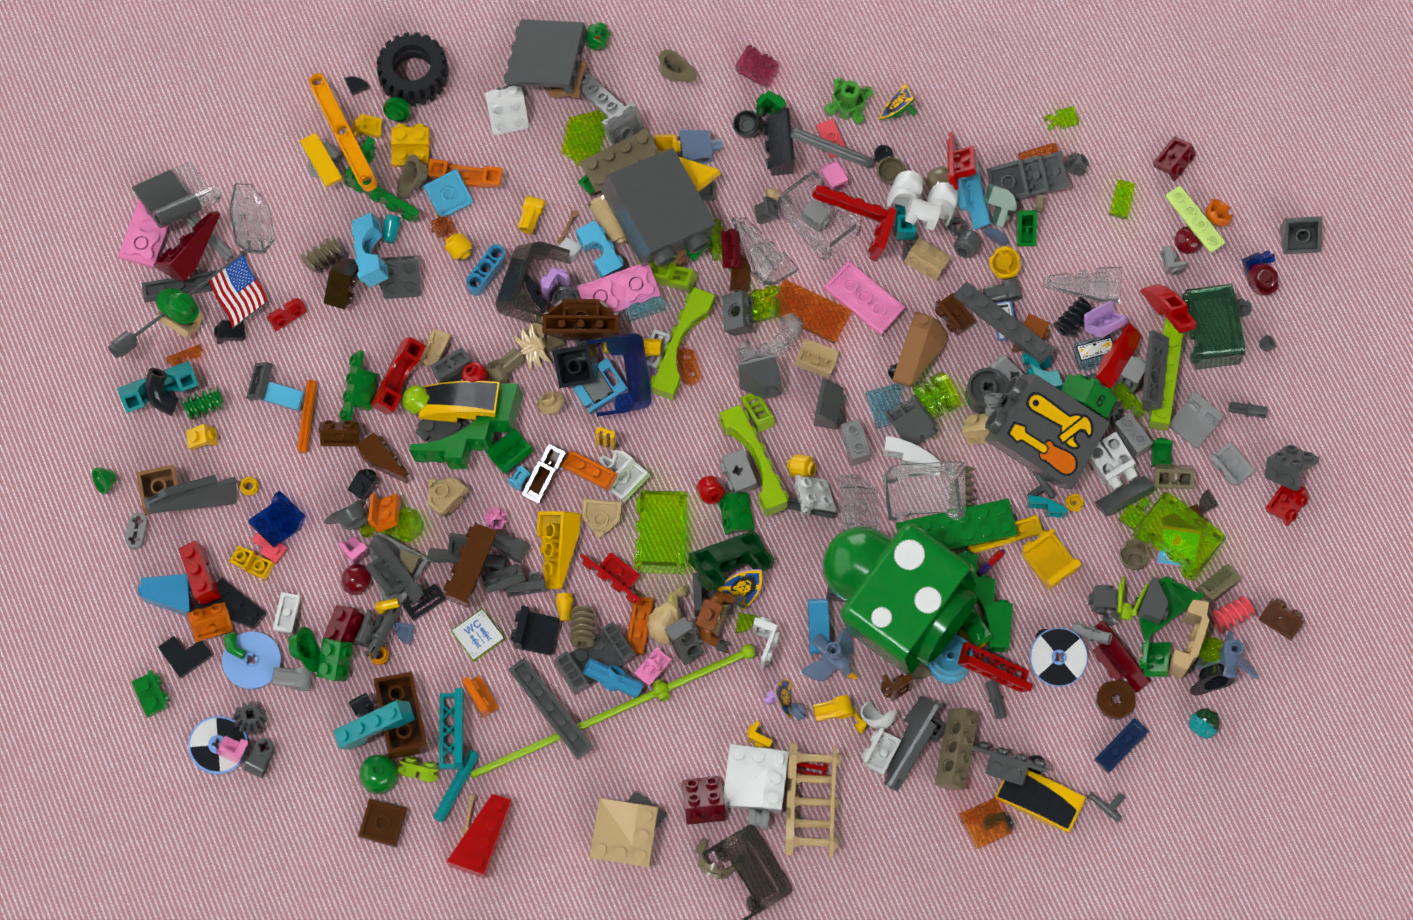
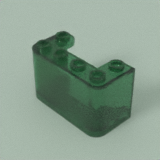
M1230 283L1186 289L1182 299L1188 305L1187 312L1197 323L1196 329L1190 330V338L1194 340L1195 344L1193 353H1190V360L1195 365V370L1240 364L1245 355V342L1233 285Z

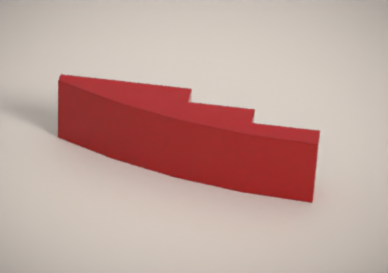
M1131 323L1124 325L1120 337L1114 340L1111 350L1104 354L1096 374V378L1109 389H1111L1121 375L1142 335Z

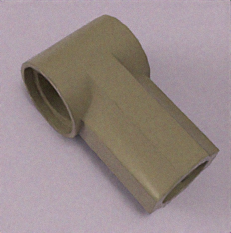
M513 348L502 358L491 361L486 366V369L493 382L504 383L509 379V374L524 362V357L517 349Z

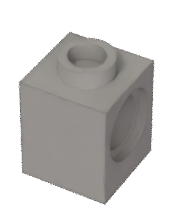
M812 199L803 210L801 220L820 232L823 227L826 228L831 222V210Z

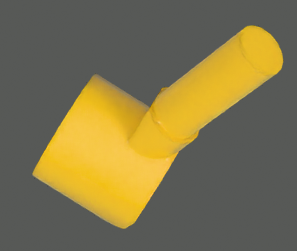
M852 706L853 716L857 721L854 728L862 734L867 729V723L861 719L854 706Z

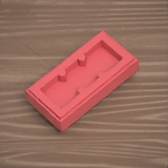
M833 118L816 125L815 128L821 138L846 147ZM827 152L830 159L837 157L836 155Z

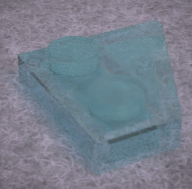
M896 383L866 392L865 395L877 429L892 425L886 418L885 412L898 407L901 384Z

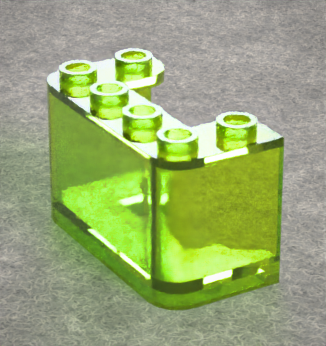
M641 490V495L637 496L636 500L637 514H640V521H636V532H639V539H635V551L638 552H634V569H638V573L685 575L687 492Z
M1163 492L1136 526L1132 534L1134 539L1142 540L1146 545L1150 542L1153 543V547L1158 551L1165 552L1171 561L1180 563L1181 575L1187 580L1191 579L1192 581L1198 578L1226 540L1225 535L1167 492Z

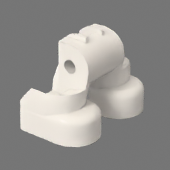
M909 170L899 173L888 193L887 206L892 207L893 203L904 206L906 209L905 221L911 223V225H914L916 220L920 219L924 221V229L934 230L940 218L946 220L945 225L948 226L957 206L958 190H955L952 184L950 185L946 182L938 183L932 187L928 200L924 201L919 199L923 189L922 177L918 173Z

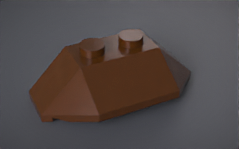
M561 299L543 313L542 334L561 340H602L619 334V315L601 299Z

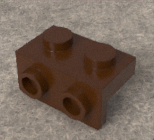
M954 292L943 300L939 299L936 301L935 312L947 322L946 326L950 332H954L958 336L976 324L975 319L964 305L954 298Z
M326 420L320 422V446H355L359 443V422L351 420L343 422Z

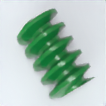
M216 386V392L210 388L209 395L202 391V397L195 393L194 400L190 396H187V402L182 399L186 414L191 420H194V414L201 417V411L208 415L209 408L213 413L216 412V406L223 410L224 402L218 386Z

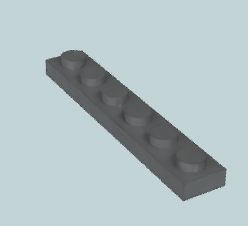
M967 281L954 293V298L1041 364L1053 352V347Z
M525 658L508 669L577 760L593 749L591 743Z

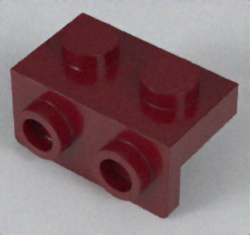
M336 605L323 638L354 643L364 615L354 608Z

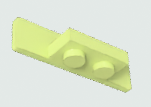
M1181 186L1166 194V199L1209 253L1214 252L1225 244V241L1215 230L1212 223L1203 215L1200 208L1195 205Z

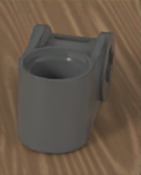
M261 738L256 742L245 762L244 771L263 778L275 751L274 745L269 739ZM267 744L269 750H264L263 752L261 746L265 747Z

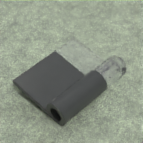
M191 161L132 187V190L159 228L170 225L219 202L222 196L219 187H215L213 184L209 186L206 184Z

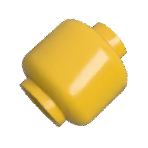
M455 232L445 240L444 248L454 260L459 258L464 260L471 254L469 250L472 248V243L463 233L457 234Z
M795 454L787 462V470H789L792 478H795V475L813 477L816 473L817 464L811 456Z

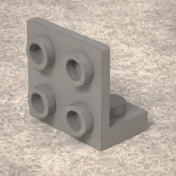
M1194 391L1187 403L1170 421L1168 427L1197 449L1220 424L1224 414Z

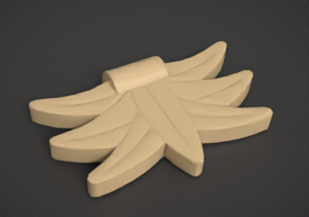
M533 324L530 325L529 336L524 328L521 331L522 340L516 335L514 336L516 342L523 348L520 353L526 355L529 369H532V361L539 367H543L540 357L544 361L552 363L545 353L544 348H546L542 337L536 335Z

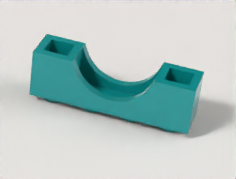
M189 360L163 370L167 374L163 386L165 392H183L198 386ZM146 377L117 388L126 413L142 408L148 402L144 390Z
M396 700L333 730L339 749L352 750L367 743V739L376 733L399 728L415 719L410 703L408 701Z

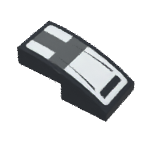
M526 274L524 281L527 294L536 310L543 316V313L548 311L547 304L538 296L540 294V287Z

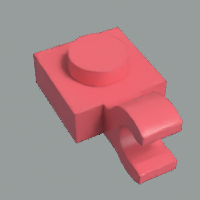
M256 533L252 538L253 543L262 548L260 554L275 565L287 551V547L272 537L266 541L261 535Z

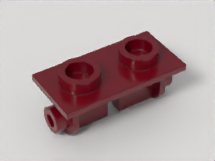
M734 228L728 229V231H721L723 268H742L739 231H736Z

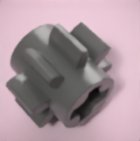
M1074 152L1068 156L1065 165L1071 175L1078 174V176L1086 173L1085 169L1088 168L1089 162L1084 154H1076Z

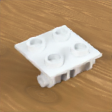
M795 475L794 488L797 492L798 502L801 503V512L804 515H809L812 509L836 512L828 480Z

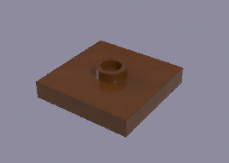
M369 798L358 838L397 848L408 809Z

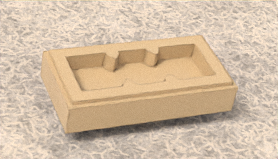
M433 328L419 363L430 367V365L441 360L451 339V334Z

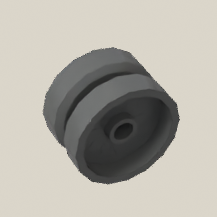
M982 368L975 371L970 376L965 391V398L969 408L977 414H985L986 404L984 403V395L990 393L1003 394L1002 406L1004 407L1007 399L1004 391L1008 384L1005 375L993 368Z

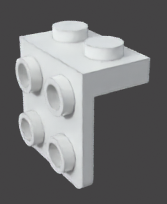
M510 86L502 90L494 89L484 93L491 129L494 135L524 130L529 127L521 86Z
M755 617L752 634L768 639L760 663V668L764 669L765 665H770L773 656V650L771 649L772 647L776 648L780 632L777 631L778 625L771 623L770 619Z

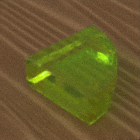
M739 613L735 633H743L751 629L755 617L758 618V616Z

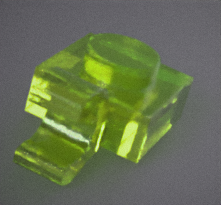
M1142 497L1136 506L1130 504L1119 517V521L1135 532L1146 518V514L1143 512L1149 506V500Z

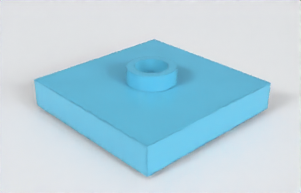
M457 169L423 186L440 219L474 202Z

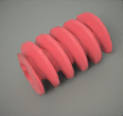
M1240 596L1239 600L1234 599L1232 604L1226 603L1225 607H1219V611L1213 610L1211 618L1218 632L1223 634L1222 627L1229 631L1230 623L1236 627V620L1242 624V617L1244 616L1249 620V613L1255 616V611L1251 602L1245 596Z

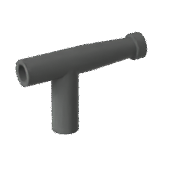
M1032 471L1040 486L1029 492L1027 496H1039L1046 492L1049 498L1053 499L1057 494L1047 480Z
M1092 791L1087 796L1088 799H1091L1117 823L1120 821L1122 816L1115 810L1125 799L1122 793H1119L1109 805L1094 795Z

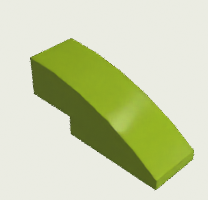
M655 262L649 264L657 283L682 291L692 292L698 277L693 269L676 266L674 262L658 268Z

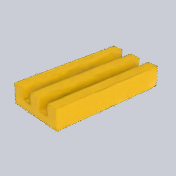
M597 427L595 432L596 445L600 446V443H603V447L607 448L610 445V449L614 450L616 446V432Z

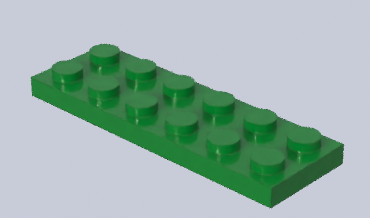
M1009 498L896 522L897 533L903 526L914 524L951 551L1017 537Z

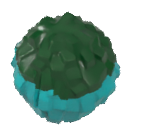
M1203 708L1192 713L1188 723L1189 728L1206 740L1218 732L1220 725L1218 713L1211 711L1209 708Z

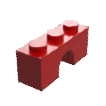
M197 541L178 548L194 598L203 605L221 598L217 583L211 577L206 567L210 565L205 548Z

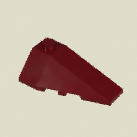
M218 211L207 213L192 227V233L183 235L179 239L180 243L173 249L169 247L153 265L176 281L189 280L199 264L221 214Z

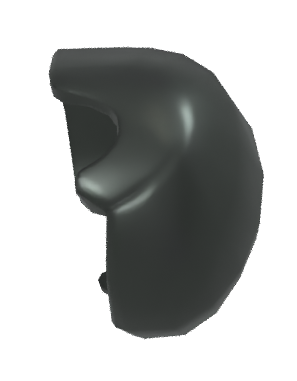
M741 111L733 119V129L740 137H753L760 130L761 121L754 111Z

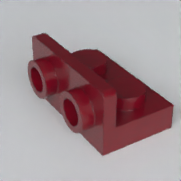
M1174 136L1154 160V168L1168 173L1171 180L1175 181L1182 175L1187 165L1194 160L1196 153L1192 143Z

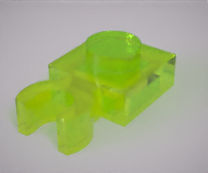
M1074 106L1056 110V116L1048 114L1044 118V121L1050 120L1053 122L1047 126V130H1053L1057 125H1060L1061 129L1079 125V119Z

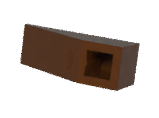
M374 432L355 445L357 452L368 466L406 484L409 482L407 469L403 465L399 466L396 462L398 460L397 456L392 450L390 452L385 447L387 443L381 435L378 437Z

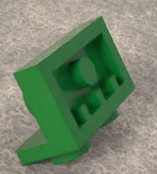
M152 670L148 671L149 674L131 682L147 718L168 709L167 702L170 701L166 691H161L159 685L162 684L158 673L154 674Z

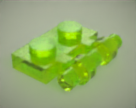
M770 285L765 287V289H755L748 293L753 299L752 312L754 323L779 317V298L774 297L781 291L779 286Z

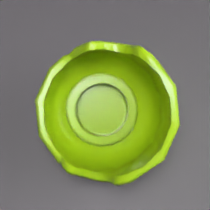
M413 385L407 388L402 397V405L405 410L412 415L419 413L426 406L430 398L426 393L428 390L421 385Z

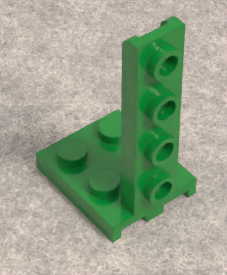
M368 136L361 149L368 163H371L376 155L374 153L376 147L375 140ZM348 167L345 172L347 174L345 176L346 186L350 188L353 186V189L359 193L364 192L369 195L372 201L384 204L389 211L400 213L405 220L417 222L418 209L378 186L372 191H364L359 185L351 167ZM366 180L364 185H368L371 182Z

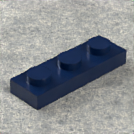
M1134 718L1094 761L1109 774L1142 740L1149 730Z

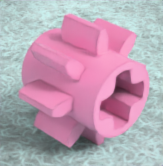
M498 506L487 508L486 514L483 515L486 527L489 528L491 526L493 530L503 529L505 522H508L505 510H499Z

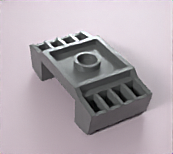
M614 622L601 628L602 633L595 636L592 648H577L571 653L566 651L555 658V667L574 695L599 682L583 674L585 665L590 658L609 667L610 665H616L621 668L637 656Z

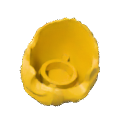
M1003 246L996 248L994 254L989 257L990 269L999 279L1008 280L1014 278L1021 269L1020 256L1012 247Z

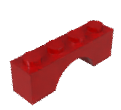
M412 337L401 341L370 406L386 415L395 411L402 397L401 390L412 368L419 362L426 345Z

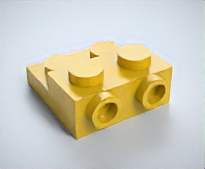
M402 123L396 124V127H391V166L404 167L407 158L412 154L416 155L420 162L429 165V127H425L421 123L415 124L414 127H407L406 124Z

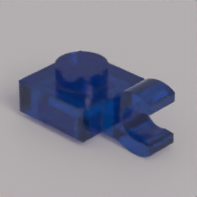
M1269 250L1264 251L1262 254L1256 252L1241 259L1246 276L1253 265L1258 263L1269 264L1276 261L1274 253L1270 254Z

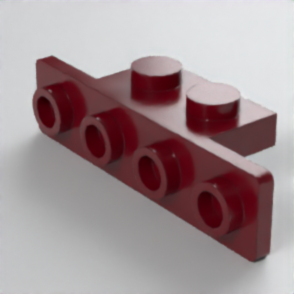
M1103 620L1100 621L1095 627L1101 631L1112 633V640L1109 645L1098 642L1099 645L1092 650L1096 654L1097 660L1105 666L1109 676L1115 679V681L1125 678L1135 692L1141 691L1151 680L1149 677H1145L1143 669H1140L1139 664L1110 626Z

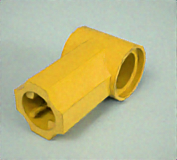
M526 195L518 230L526 234H533L538 218L544 210V199Z
M849 695L833 698L832 701L812 706L816 722L833 718L844 719L854 715Z

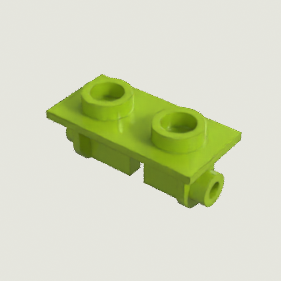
M406 756V758H402L399 763L403 764L398 769V773H401V776L415 779L416 773L420 772L419 780L430 783L433 781L437 782L438 774H435V772L439 771V766H436L435 762L425 761L423 763L411 756Z

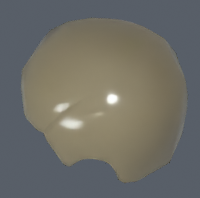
M892 156L882 159L877 166V176L883 183L893 185L897 175L905 171V165L902 160Z
M936 167L928 172L926 183L930 191L938 183H949L947 177L949 171L947 168Z
M1137 538L1126 541L1119 554L1123 566L1131 570H1137L1146 565L1149 559L1148 546L1144 541Z

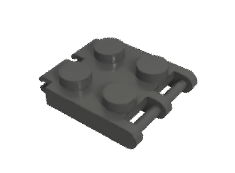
M915 394L911 396L910 400L905 403L901 402L895 409L885 412L886 418L901 438L915 445L938 432V429L935 427L937 422Z
M458 418L457 423L422 419L418 423L419 428L415 432L425 442L429 438L431 439L428 442L451 436L471 423L461 418Z

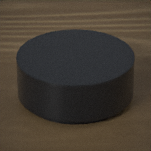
M880 145L875 149L874 158L878 163L888 156L893 157V151L887 145Z

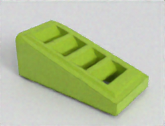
M751 393L740 397L757 432H762L775 425L774 417L763 398ZM755 399L758 400V401H756V402H754V403L748 404V402H751V401H753V400H755Z

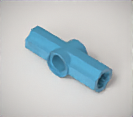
M592 658L587 661L583 670L584 675L601 682L602 686L607 690H618L633 698L638 697L643 686L642 681L625 674L624 670L616 665H610L609 667Z

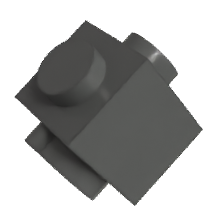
M1110 585L1094 586L1092 594L1089 593L1088 605H1091V611L1096 612L1098 615H1103L1107 609L1116 611L1117 589H1113V586Z

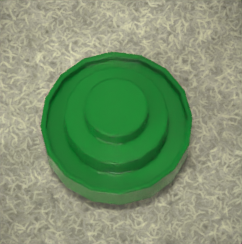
M390 97L384 103L383 112L392 121L403 122L408 119L411 108L405 100L398 97Z

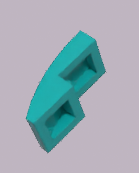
M1029 495L1027 508L1046 509V517L1065 518L1067 509L1059 503L1034 495Z

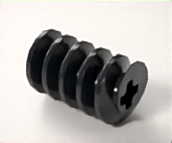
M1078 297V300L1073 302V306H1070L1068 311H1065L1063 316H1060L1058 321L1054 322L1055 329L1063 336L1069 335L1074 337L1075 334L1072 330L1079 332L1080 329L1077 325L1085 326L1083 322L1084 314L1092 310L1091 305L1084 298Z

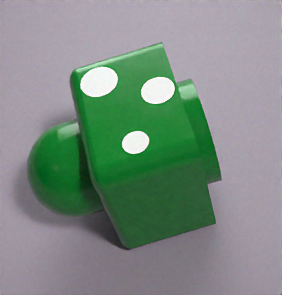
M914 524L903 526L893 539L871 527L849 528L832 539L823 556L822 569L824 579L830 590L845 602L841 610V618L850 635L905 675L908 673L911 675L921 662L926 666L930 665L944 651L964 624L978 597L973 592L978 584L974 567Z

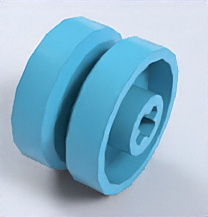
M955 635L944 651L928 665L931 676L937 681L945 684H955L967 676L969 670L957 665L963 642H967L963 637ZM968 649L966 656H972V650Z

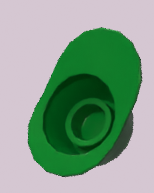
M176 288L164 289L156 298L158 309L179 324L192 323L198 316L199 308L197 303L189 294Z
M301 627L297 634L288 637L289 652L293 658L302 661L305 668L309 671L317 672L320 650L312 631L307 627Z

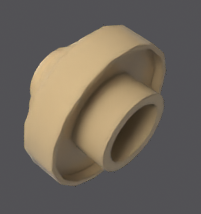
M559 391L546 392L537 401V408L542 414L553 415L560 411L565 399Z

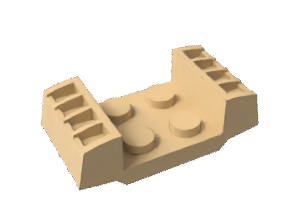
M1193 600L1182 619V622L1192 625L1194 628H1192L1189 639H1192V641H1189L1185 652L1175 649L1170 659L1169 673L1182 680L1188 668L1194 664L1199 655L1209 623L1207 616L1209 602Z

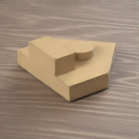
M455 477L444 480L429 479L427 504L439 516L443 517L447 512L452 514L464 502L463 497L469 490Z
M583 498L582 519L596 536L601 538L620 522L622 502Z

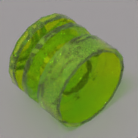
M943 371L931 376L929 379L930 384L922 381L920 385L917 384L912 388L913 394L917 395L934 420L937 419V416L942 417L944 415L943 408L947 412H951L961 406L960 397L954 384Z

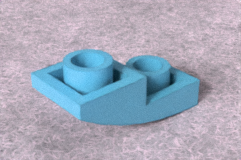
M268 382L265 397L262 401L299 411L305 393Z

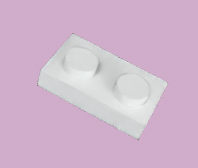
M880 727L878 732L874 731L870 739L873 743L870 749L866 748L861 758L864 759L862 766L884 776L901 740L884 732V728Z

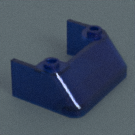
M637 333L585 340L586 344L606 342V348L610 354L615 356L623 355L628 393H622L616 397L614 402L615 409L595 411L596 416L626 413L647 408L651 404L652 397L643 338Z

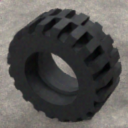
M406 32L404 36H394L393 41L388 40L385 43L386 48H381L380 56L377 57L376 68L380 86L383 87V92L387 96L401 98L410 103V106H416V103H421V105L427 104L426 101L429 99L433 101L436 99V94L440 95L443 92V87L448 82L449 71L445 52L435 39L431 41L430 36L426 34L421 36L419 32H414V35ZM410 58L422 59L430 65L427 74L417 80L402 79L395 73V70L401 62Z

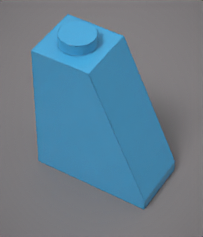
M187 574L141 578V584L138 585V595L142 597L144 602L187 616V613L192 612L191 586Z

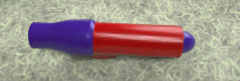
M998 550L980 567L976 574L980 577V575L988 572L1004 556L1005 550Z

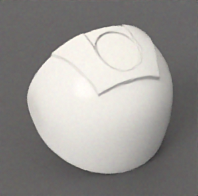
M867 701L862 706L860 712L864 722L876 729L889 727L896 717L894 710H890L883 716L876 710L871 701Z

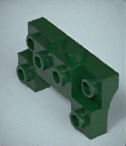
M752 530L689 553L688 562L697 571L699 582L707 591H711L725 585L726 577L723 573L747 564L752 569H762L763 572L773 568L774 558L763 546L759 535Z

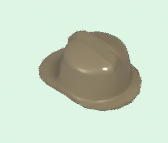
M667 49L659 54V71L665 79L691 82L696 79V70L677 52Z
M412 154L407 158L398 180L397 195L400 198L407 197L414 188H418L426 182L429 165L420 162L416 155Z

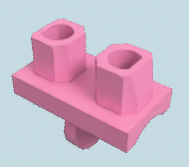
M656 647L636 670L634 675L647 686H650L672 659Z

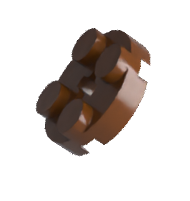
M1122 680L1105 682L1099 688L1096 695L1097 708L1104 716L1110 719L1121 720L1127 717L1136 704L1133 688ZM1118 695L1121 703H1112L1111 696L1115 697Z

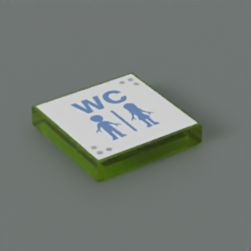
M483 608L451 630L453 636L473 662L505 641L504 636Z

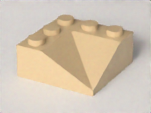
M600 798L590 858L649 867L659 807Z

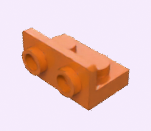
M375 493L371 494L368 522L378 533L398 525L401 498L397 493L381 500Z
M224 602L187 613L195 642L233 631L229 613Z
M469 676L462 679L463 687L482 718L499 709L481 676L471 680Z

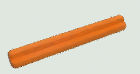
M307 380L297 444V451L299 453H307L317 390V382L315 380Z

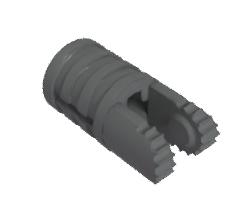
M370 609L367 610L359 633L354 640L356 644L368 648L372 641V635L377 632L383 619L382 615H378L373 626L370 625L369 622L373 611Z

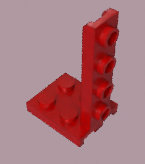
M817 185L812 192L813 199L879 222V225H876L873 232L875 239L871 241L868 252H870L869 259L877 261L886 248L897 209L890 207L886 210L881 205L869 204L861 198H852L844 192L830 190L828 186Z

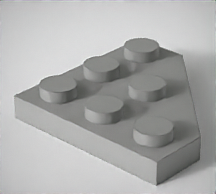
M381 532L377 533L386 542L391 552L397 556L400 563L401 550L420 556L413 575L410 574L413 580L417 582L429 562L427 557ZM369 546L372 561H374L379 557ZM379 586L383 600L398 598L399 608L402 607L408 597L404 590L388 597Z

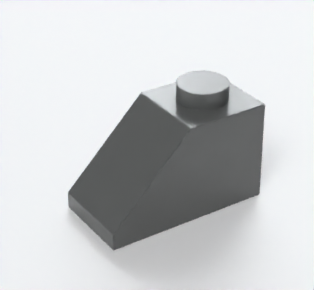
M1153 576L1137 616L1159 625L1161 620H1166L1169 609H1166L1168 601L1158 579Z

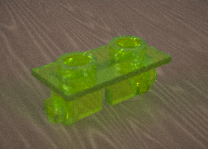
M1209 632L1206 634V639H1203L1199 658L1203 659L1202 666H1204L1205 661L1216 662L1219 660L1221 641L1218 638L1208 637Z

